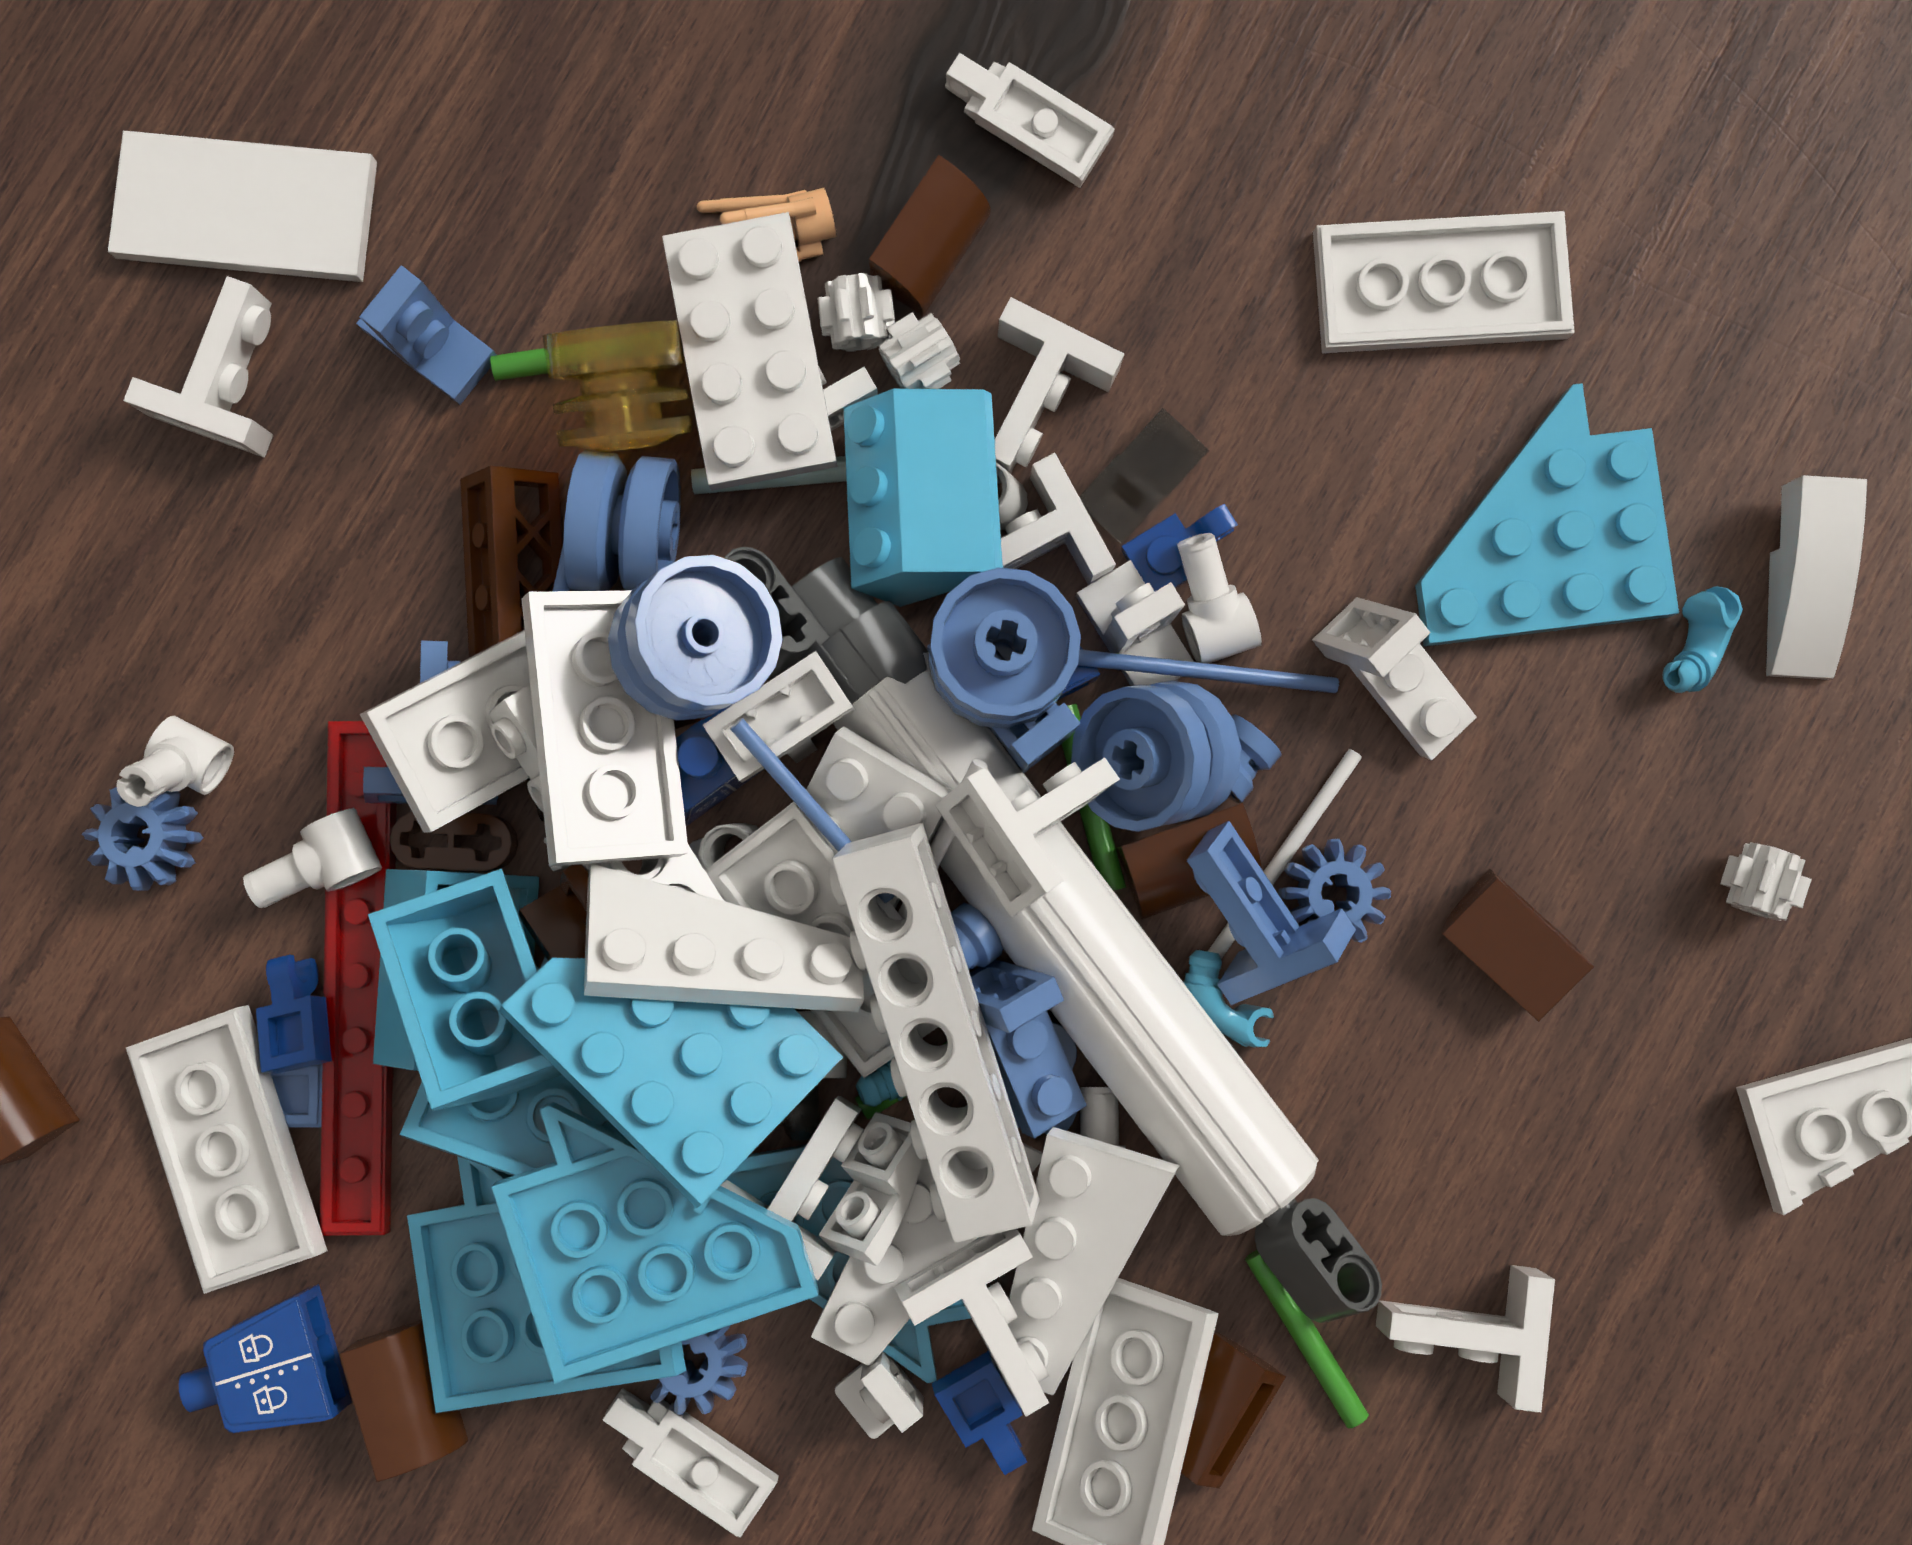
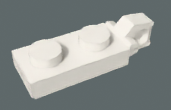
M959 53L946 73L945 88L967 103L964 113L975 120L976 124L1081 188L1113 137L1115 129L1110 124L1010 62L1006 67L993 62L989 70Z
M622 1388L605 1412L603 1421L628 1438L622 1449L634 1459L632 1465L736 1537H741L777 1484L779 1475L687 1412L683 1415L675 1414L674 1403L670 1405L665 1400H662L659 1403L653 1402L650 1406Z

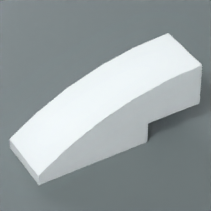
M1803 475L1782 486L1780 548L1770 552L1766 676L1824 680L1834 678L1848 629L1860 567L1865 524L1867 479Z

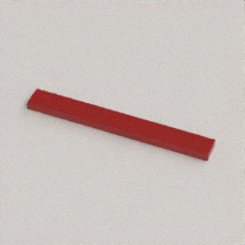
M328 721L326 816L355 808L382 869L344 888L329 892L325 889L324 997H326L332 1061L322 1063L320 1228L323 1236L386 1235L391 1232L393 1067L373 1064L380 951L368 914L384 908L386 869H396V856L391 849L390 843L392 828L396 823V803H365L363 795L364 767L388 766L363 721Z

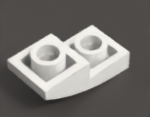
M876 1112L846 1160L842 1163V1168L854 1181L819 1233L821 1239L831 1249L874 1266L879 1265L905 1215L923 1162L917 1156L912 1143L910 1122Z

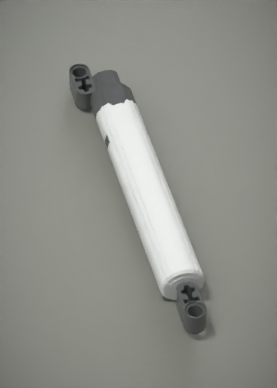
M739 547L732 549L724 557V559L741 564L764 583L779 610L783 640L776 668L767 680H772L816 651L854 708L853 711L833 723L837 730L843 726L951 791L962 782L972 760L979 759L988 765V771L1010 802L1030 789L1034 791L1038 799L1041 797L989 727L978 726L954 713L936 691L928 665L929 652L892 602L885 601L877 604L872 596L851 588V569L842 557L834 558L824 563L792 587L775 564L763 552L757 549ZM1059 822L1035 839L1064 881L1012 918L954 835L940 866L969 904L978 909L988 919L996 930L1003 949L1017 966L1055 977L1064 1001L1052 1007L1050 1011L1163 1160L1180 1165L1175 1173L1176 1177L1222 1236H1233L1256 1227L1254 1237L1256 1248L1261 1258L1301 1311L1311 1320L1319 1323L1331 1322L1369 1311L1375 1307L1381 1297L1382 1283L1380 1274L1373 1261L1329 1205L1316 1198L1304 1199L1299 1202L1295 1200V1197L1313 1179L1317 1162H1319L1318 1158L1063 824Z

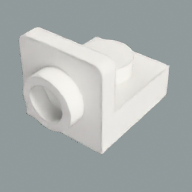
M884 1352L878 1356L870 1367L861 1363L836 1384L835 1394L872 1439L878 1438L893 1424L903 1433L923 1417V1395L897 1362Z

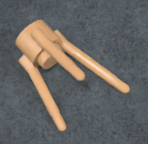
M824 188L808 192L802 190L784 195L703 200L697 204V210L700 213L721 212L720 221L722 224L789 212L794 240L798 243L796 250L799 262L823 255L821 241L836 237L833 214Z

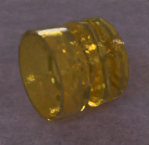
M678 321L612 325L542 335L548 378L559 381H577L580 386L581 395L552 404L554 414L579 411L584 413L585 427L556 431L559 447L574 446L600 452L657 446L680 433L693 431L691 415L662 418L660 403L689 399L688 389L658 386L656 373L684 364Z

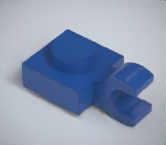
M1225 503L1210 511L1186 529L1175 513L1121 547V551L1127 561H1132L1145 584L1150 583L1154 591L1159 590L1170 582L1176 589L1188 582L1177 544L1184 539L1204 533H1212L1215 536L1216 542L1234 532V528L1238 524Z
M286 955L268 960L266 976L271 990L272 1005L256 1008L261 1073L279 1074L331 1062L326 997L311 995L317 987L319 978L315 959L309 958L295 962L294 955Z
M989 1351L931 1383L935 1397L965 1448L983 1438L1004 1475L1027 1463V1459L1020 1449L1022 1444L1010 1422L1021 1417L1023 1413Z

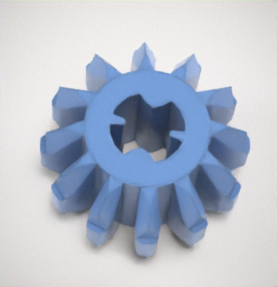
M117 787L109 790L111 806L96 804L90 808L94 817L101 821L99 829L90 828L82 833L86 840L97 841L100 846L87 860L93 866L108 865L105 880L111 884H123L128 881L132 890L148 891L154 881L159 885H171L176 882L174 866L190 868L195 864L192 855L184 850L186 843L196 844L203 839L200 832L186 830V825L193 821L198 812L195 811L194 807H178L181 795L178 791H166L146 806L136 807L128 804L121 798ZM142 825L148 826V828L142 830V833L150 834L148 844L145 847H139L138 845L145 840L137 838V833Z
M1340 839L1327 840L1324 856L1313 844L1303 847L1302 855L1309 869L1294 862L1287 863L1284 871L1289 877L1299 881L1298 887L1280 888L1278 895L1281 899L1285 900L1298 899L1299 906L1290 910L1297 923L1306 918H1309L1308 922L1334 912L1333 901L1322 900L1321 895L1322 886L1333 885L1329 877L1334 876L1336 886L1346 887L1347 890L1346 901H1337L1336 904L1339 909H1343L1356 929L1351 938L1355 942L1365 941L1367 939V931L1361 918L1373 924H1382L1385 920V915L1380 910L1371 906L1372 899L1385 900L1391 897V890L1389 888H1372L1371 880L1381 876L1385 871L1381 863H1373L1361 869L1360 866L1366 857V848L1362 845H1354L1344 857L1343 845Z
M727 1326L682 1341L683 1350L687 1344H690L694 1354L705 1352L706 1357L700 1369H695L691 1360H685V1372L673 1377L660 1378V1382L650 1396L653 1402L659 1403L670 1392L676 1395L673 1405L674 1413L683 1415L689 1405L690 1398L693 1397L702 1414L712 1411L714 1407L713 1393L722 1399L730 1400L736 1392V1387L730 1377H743L748 1367V1363L745 1360L733 1355L746 1347V1335L734 1334L725 1336L724 1333L730 1327Z

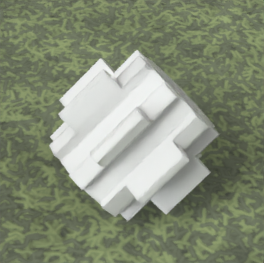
M867 273L838 276L836 279L825 283L826 296L817 298L820 326L823 336L831 335L833 349L846 351L870 350L888 339L887 327L895 323L892 292L890 289L882 290L881 277L878 275H867Z
M911 312L887 327L889 339L879 344L878 350L888 370L901 389H939L952 381L949 376L952 374L950 370L960 364V357L951 338L932 313L917 320L914 313Z
M1752 842L1750 844L1745 843L1742 854L1739 857L1729 855L1720 884L1730 887L1726 903L1731 904L1734 908L1757 916L1786 921L1792 906L1803 908L1812 880L1801 876L1805 860L1800 859V856L1772 846Z

